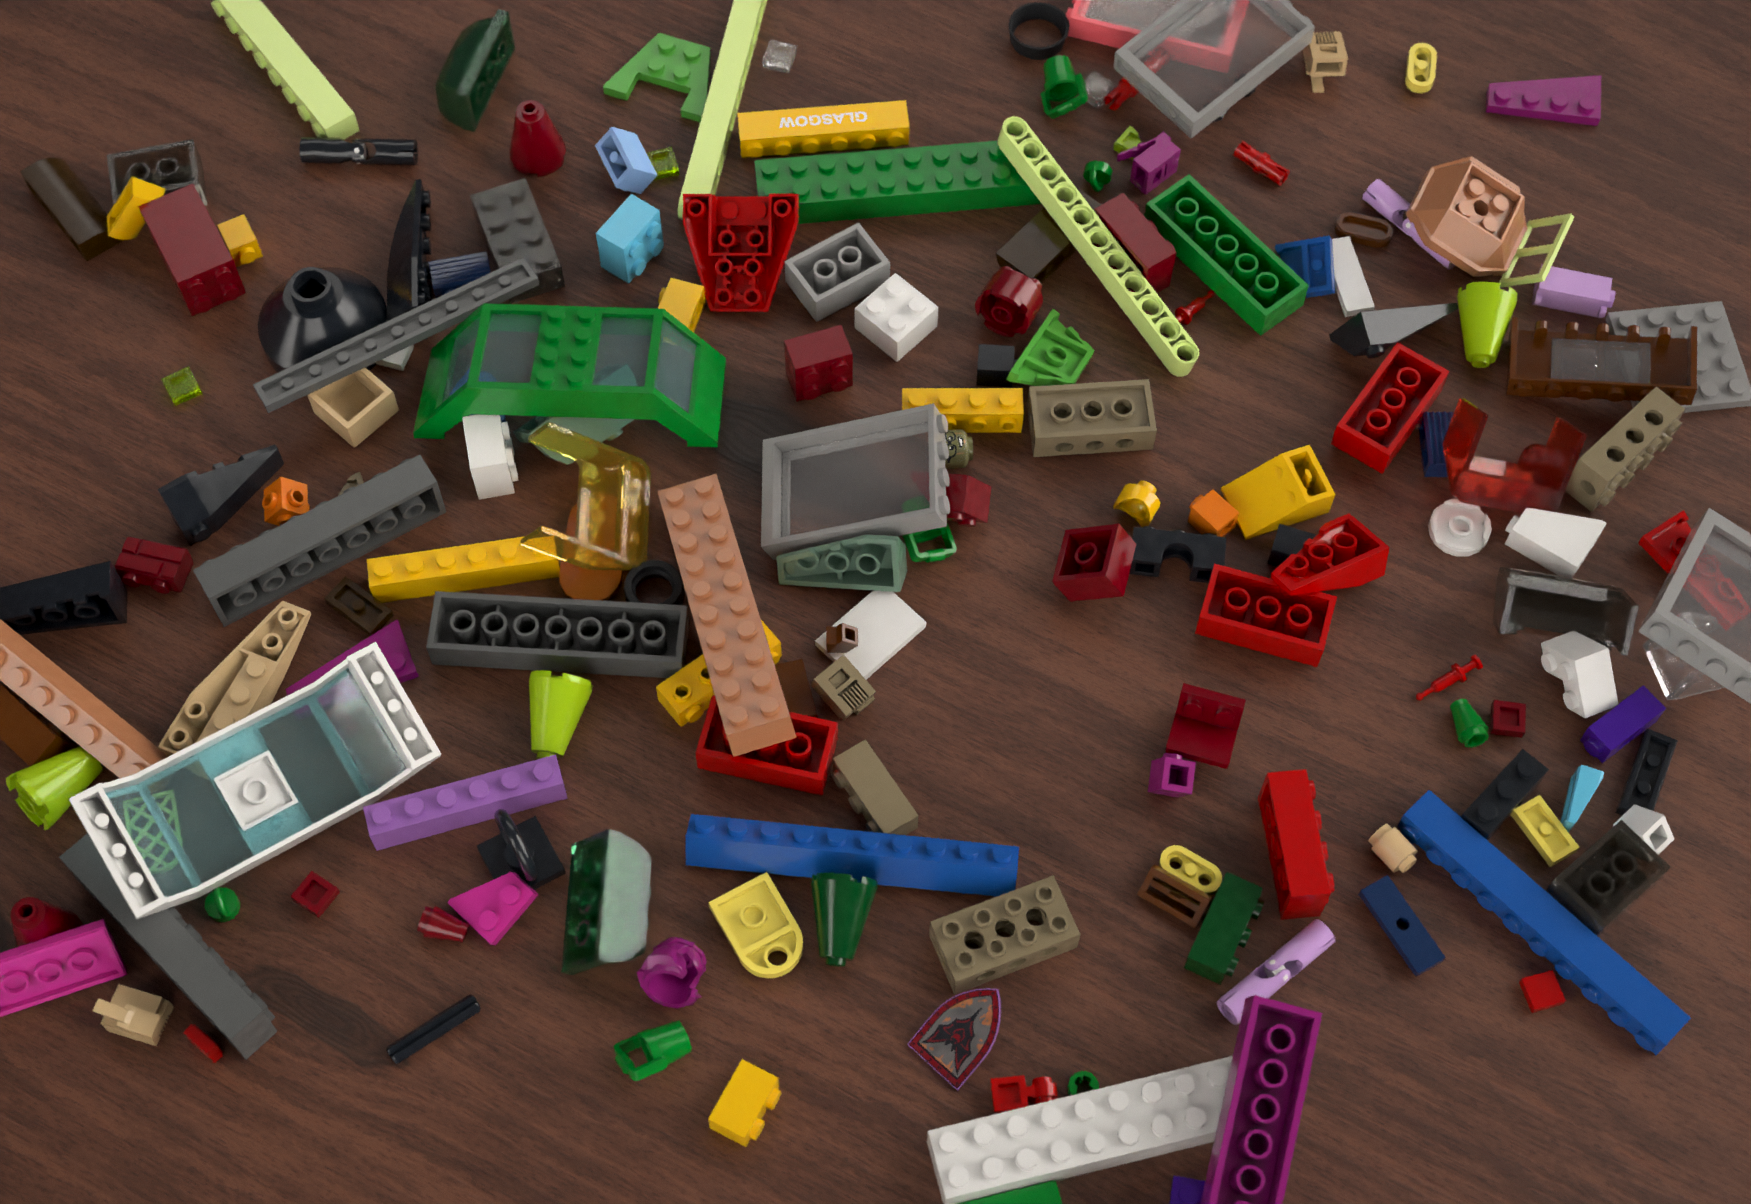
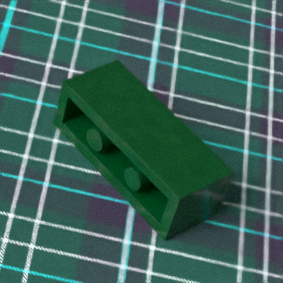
M1226 872L1184 965L1185 969L1221 985L1225 975L1232 977L1239 958L1234 957L1238 946L1245 948L1252 932L1251 929L1246 928L1250 918L1258 919L1265 903L1259 899L1263 891L1262 887Z

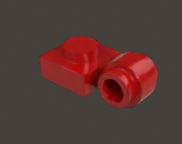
M1025 1075L990 1078L994 1114L1029 1106L1028 1101L1039 1104L1058 1099L1057 1085L1053 1083L1051 1077L1034 1078L1031 1086L1026 1087Z

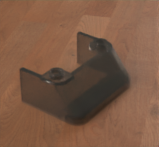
M1500 567L1496 584L1493 624L1500 634H1517L1518 630H1524L1525 627L1563 634L1576 631L1608 647L1609 651L1612 650V647H1615L1621 655L1628 656L1639 606L1624 589L1616 586Z

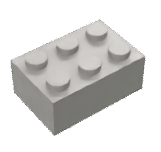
M859 222L784 261L785 282L816 322L874 292L890 278L889 260Z

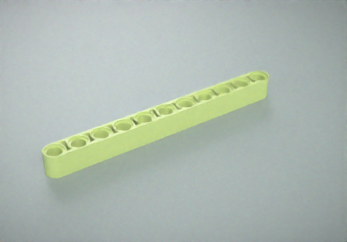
M734 0L678 203L679 219H683V194H716L767 0Z
M1008 117L1004 120L998 137L999 148L1168 371L1179 377L1188 375L1199 357V349L1029 125L1020 117ZM1076 221L1082 222L1084 225H1080ZM1092 243H1096L1101 247L1094 246ZM1109 265L1115 266L1118 270L1112 269ZM1126 288H1131V289H1133L1135 292H1131V291L1127 290ZM1143 310L1151 312L1152 315L1146 314ZM1161 333L1167 334L1170 338L1164 337ZM1178 356L1185 357L1187 361L1181 360Z

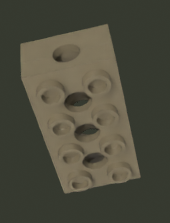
M1149 379L1029 387L1027 410L1033 457L1152 450L1154 447L1157 428Z
M1655 387L1579 458L1563 490L1591 512L1600 504L1605 507L1616 495L1615 490L1619 486L1625 488L1635 477L1634 472L1638 468L1644 470L1654 459L1653 454L1657 450L1663 452L1673 440L1671 436L1682 425L1679 419L1685 409L1659 388Z
M1054 875L930 921L929 928L930 939L954 995L1078 947L1081 935ZM1035 920L1040 922L1042 925L1034 926L1031 925L1029 921ZM1006 932L1011 936L1004 938L997 933ZM977 944L980 948L970 949L966 945Z

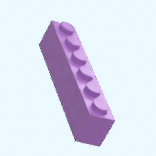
M552 755L364 806L363 809L369 836L376 851L494 819L495 812L498 809H504L508 814H513L567 799V794L557 757Z

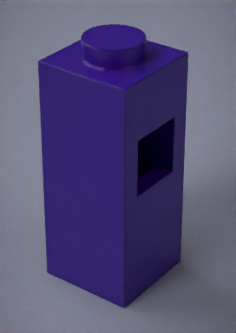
M1643 685L1589 726L1580 741L1584 744L1586 751L1591 756L1597 757L1603 764L1647 728L1656 723L1666 707Z

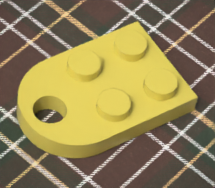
M767 872L708 902L709 908L739 961L748 972L761 978H778L796 967L803 952L802 933ZM774 951H782L787 955V960L784 964L776 966L768 961L769 955Z

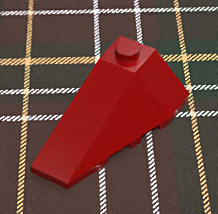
M1348 513L1325 523L1319 528V533L1313 539L1309 538L1306 540L1303 548L1297 554H1291L1271 573V578L1289 595L1362 586L1384 576L1390 547Z

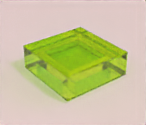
M672 147L646 152L657 173L654 180L679 175V167Z
M189 366L161 379L175 406L203 394Z

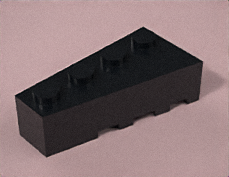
M111 561L0 587V619L19 635L127 623V588Z

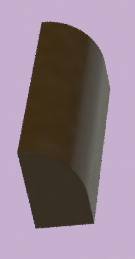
M54 157L45 158L20 171L29 190L86 262L123 241L108 236L107 212L64 160Z
M1077 188L1095 212V208L1101 204ZM1044 207L996 252V258L1000 268L1008 266L1029 278L1037 279L1042 284L1077 249ZM1076 221L1078 224L1084 225L1082 222Z

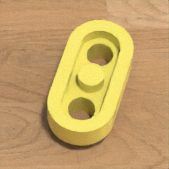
M1417 43L1410 48L1407 57L1405 84L1408 89L1415 93L1428 92L1433 86L1437 52L1433 46L1427 43Z
M1179 845L1169 846L1161 854L1159 867L1210 896L1217 893L1222 882V874L1216 865ZM1178 862L1181 868L1173 869L1169 863ZM1205 878L1210 884L1203 886L1198 880Z

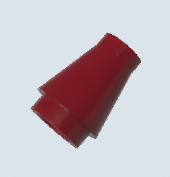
M436 905L434 908L426 906L421 915L417 932L423 933L426 938L463 943L470 924L457 919Z

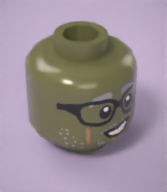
M952 429L945 432V442L949 450V458L945 459V468H965L968 461L973 460L972 436H967L963 429Z

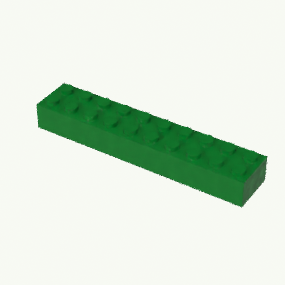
M998 141L754 160L757 196L799 194L798 224L1042 204L999 148Z

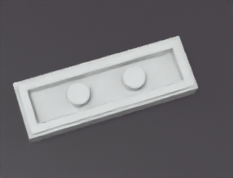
M1350 237L1332 239L1335 290L1345 317L1355 316L1362 311H1373L1375 305Z

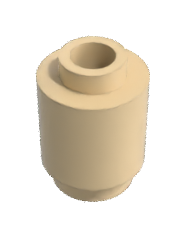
M1385 824L1368 840L1373 846L1371 850L1393 873L1398 870L1404 873L1417 862L1414 856L1418 850L1396 827L1391 828L1389 824Z

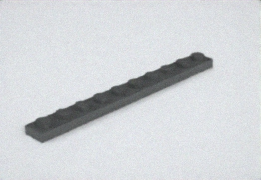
M525 257L265 378L253 384L254 390L266 411L270 413L464 321L483 303L500 304L538 286V277Z

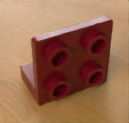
M1183 683L1165 752L1182 755L1187 759L1227 769L1246 700Z

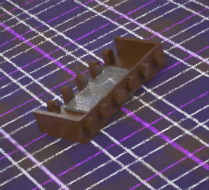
M1512 317L1509 331L1506 395L1549 398L1576 397L1580 400L1594 398L1608 399L1612 402L1623 400L1640 402L1657 387L1679 405H1692L1697 391V326H1691L1688 338L1684 339L1671 338V328L1666 326L1659 328L1656 337L1640 336V327L1638 325L1628 326L1626 336L1609 335V325L1605 323L1597 325L1595 334L1578 333V323L1568 322L1565 332H1548V322L1544 320L1536 322L1534 331L1518 330V317Z

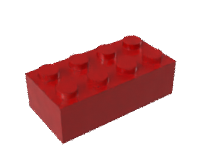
M1397 342L1337 424L1331 445L1383 474L1419 424L1422 414L1429 410L1443 390L1450 371Z
M1214 563L1195 634L1318 667L1324 652L1337 596L1322 592L1289 595L1273 579Z
M712 695L695 752L697 767L703 770L823 796L838 740V722L789 712L797 738L733 757L716 698Z
M1307 769L1268 772L1258 796L1281 920L1320 916L1335 888L1333 875L1331 872L1327 873L1325 861H1328V848L1326 842H1321L1319 830L1322 829V819L1319 810L1315 811L1313 800L1316 797L1315 784L1313 780L1308 779Z

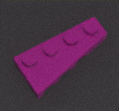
M1601 75L1489 83L1486 94V112L1598 126L1601 119Z
M398 619L286 688L287 696L315 682L344 661L347 656L375 642L400 683L419 677ZM349 675L318 698L317 701L323 711H326L341 702L345 704L363 696L353 678ZM308 705L293 712L297 721L313 716Z

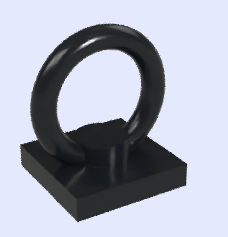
M498 809L495 812L494 818L500 834L477 845V849L493 879L509 872H514L535 890L566 874L561 861L536 816L515 825L506 810Z

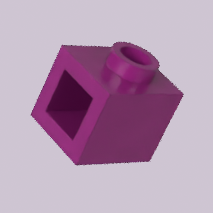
M1164 753L1162 758L1152 760L1148 792L1177 798L1191 795L1196 762L1183 760L1182 755Z

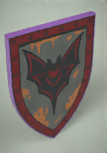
M976 989L961 993L947 1000L929 1017L907 1044L956 1090L961 1088L981 1064L996 1040L1001 1018L999 990Z

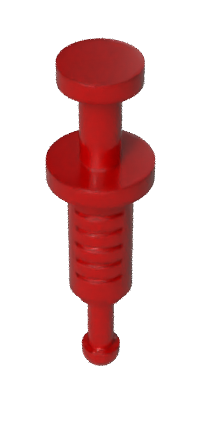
M1210 290L1203 298L1197 297L1186 307L1181 306L1175 310V318L1179 323L1189 324L1192 321V316L1205 307V301L1214 297L1215 292Z
M1474 654L1470 657L1471 661L1462 667L1457 663L1451 665V671L1431 682L1430 688L1417 693L1416 699L1421 701L1430 693H1439L1457 681L1461 683L1467 681L1466 673L1474 668L1478 670L1483 668L1481 660Z

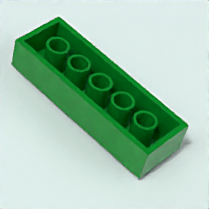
M1190 174L1146 203L1144 217L1148 221H1152L1160 235L1173 244L1176 256L1260 336L1303 306L1309 285Z

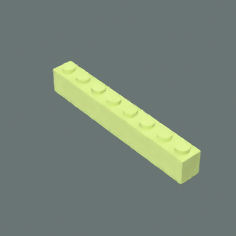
M214 0L211 2L215 13L219 17L224 16L229 30L233 34L238 33L239 39L246 51L252 50L261 69L266 67L275 86L280 85L283 88L282 92L290 104L295 103L297 105L296 108L301 118L305 122L308 120L311 122V127L317 137L340 138L344 140L360 131L355 113L261 0Z

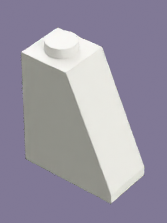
M1526 507L1520 517L1514 515L1506 527L1505 531L1510 534L1505 545L1570 582L1600 537L1607 523L1598 519Z

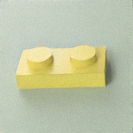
M1540 795L1512 811L1511 816L1549 867L1576 853L1580 848Z

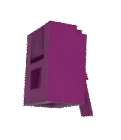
M1163 131L1148 142L1139 143L1134 148L1118 153L1117 162L1134 157L1130 182L1146 195L1177 172L1181 149L1171 142V137Z

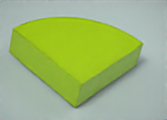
M1129 126L1114 143L1113 150L1121 153L1138 146L1141 143L1138 132L1132 126Z

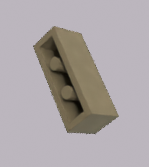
M866 739L833 758L831 776L838 788H845L850 795L848 800L855 813H862L867 820L866 828L868 832L907 835L918 828V814Z

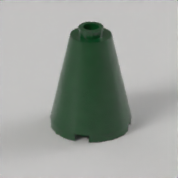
M817 873V876L813 874L811 886L819 956L826 959V965L845 967L846 961H853L877 891L878 882L862 876V881L859 883L858 879L852 878V875L842 873Z

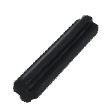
M470 994L390 1044L386 1050L395 1064L400 1063L480 1012L481 1008L478 1001Z

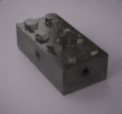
M525 178L470 195L475 218L496 270L525 257L538 277V286L508 299L510 304L565 287L562 266Z

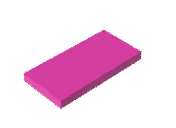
M105 920L92 922L1 952L0 1017L128 975L127 966Z

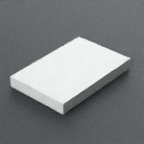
M873 590L832 625L838 626L844 623L858 628L857 647L847 653H827L826 632L815 640V646L833 662L842 655H845L865 679H868L926 628V621L894 592Z

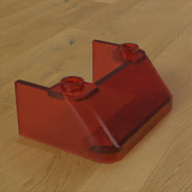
M1459 398L1443 441V452L1451 494L1463 503L1521 514L1526 507L1556 512L1564 496L1587 434L1563 418L1557 417L1547 444L1536 443L1527 446L1522 451L1518 463L1475 456L1476 448L1489 415L1465 398Z

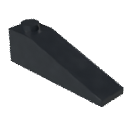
M274 444L244 454L236 463L225 466L223 462L213 465L212 471L200 475L196 471L184 474L162 486L158 491L173 520L191 546L208 539L211 534L217 532L284 465L277 446Z

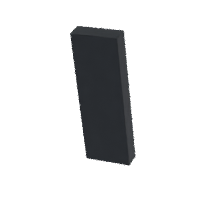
M1648 728L1644 731L1615 813L1623 816L1634 804L1654 811L1678 740Z

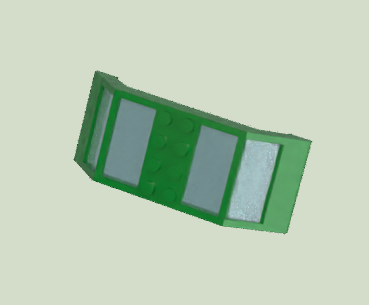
M483 303L431 349L413 435L414 438L445 439V432L463 420L462 417L469 416L470 414L656 420L686 440L687 447L718 448L726 357L665 309Z

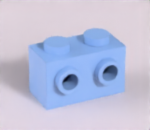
M611 127L595 145L616 188L641 194L656 178L657 173L636 133Z

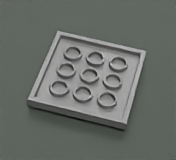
M1722 301L1608 312L1605 320L1606 324L1609 325L1610 335L1626 336L1628 326L1638 325L1640 327V336L1656 337L1659 328L1666 326L1671 328V338L1687 339L1691 326H1697V391L1692 405H1681L1685 409L1683 413L1751 406V386ZM1615 351L1624 382L1638 383V352ZM1631 401L1632 408H1634L1639 403V401Z

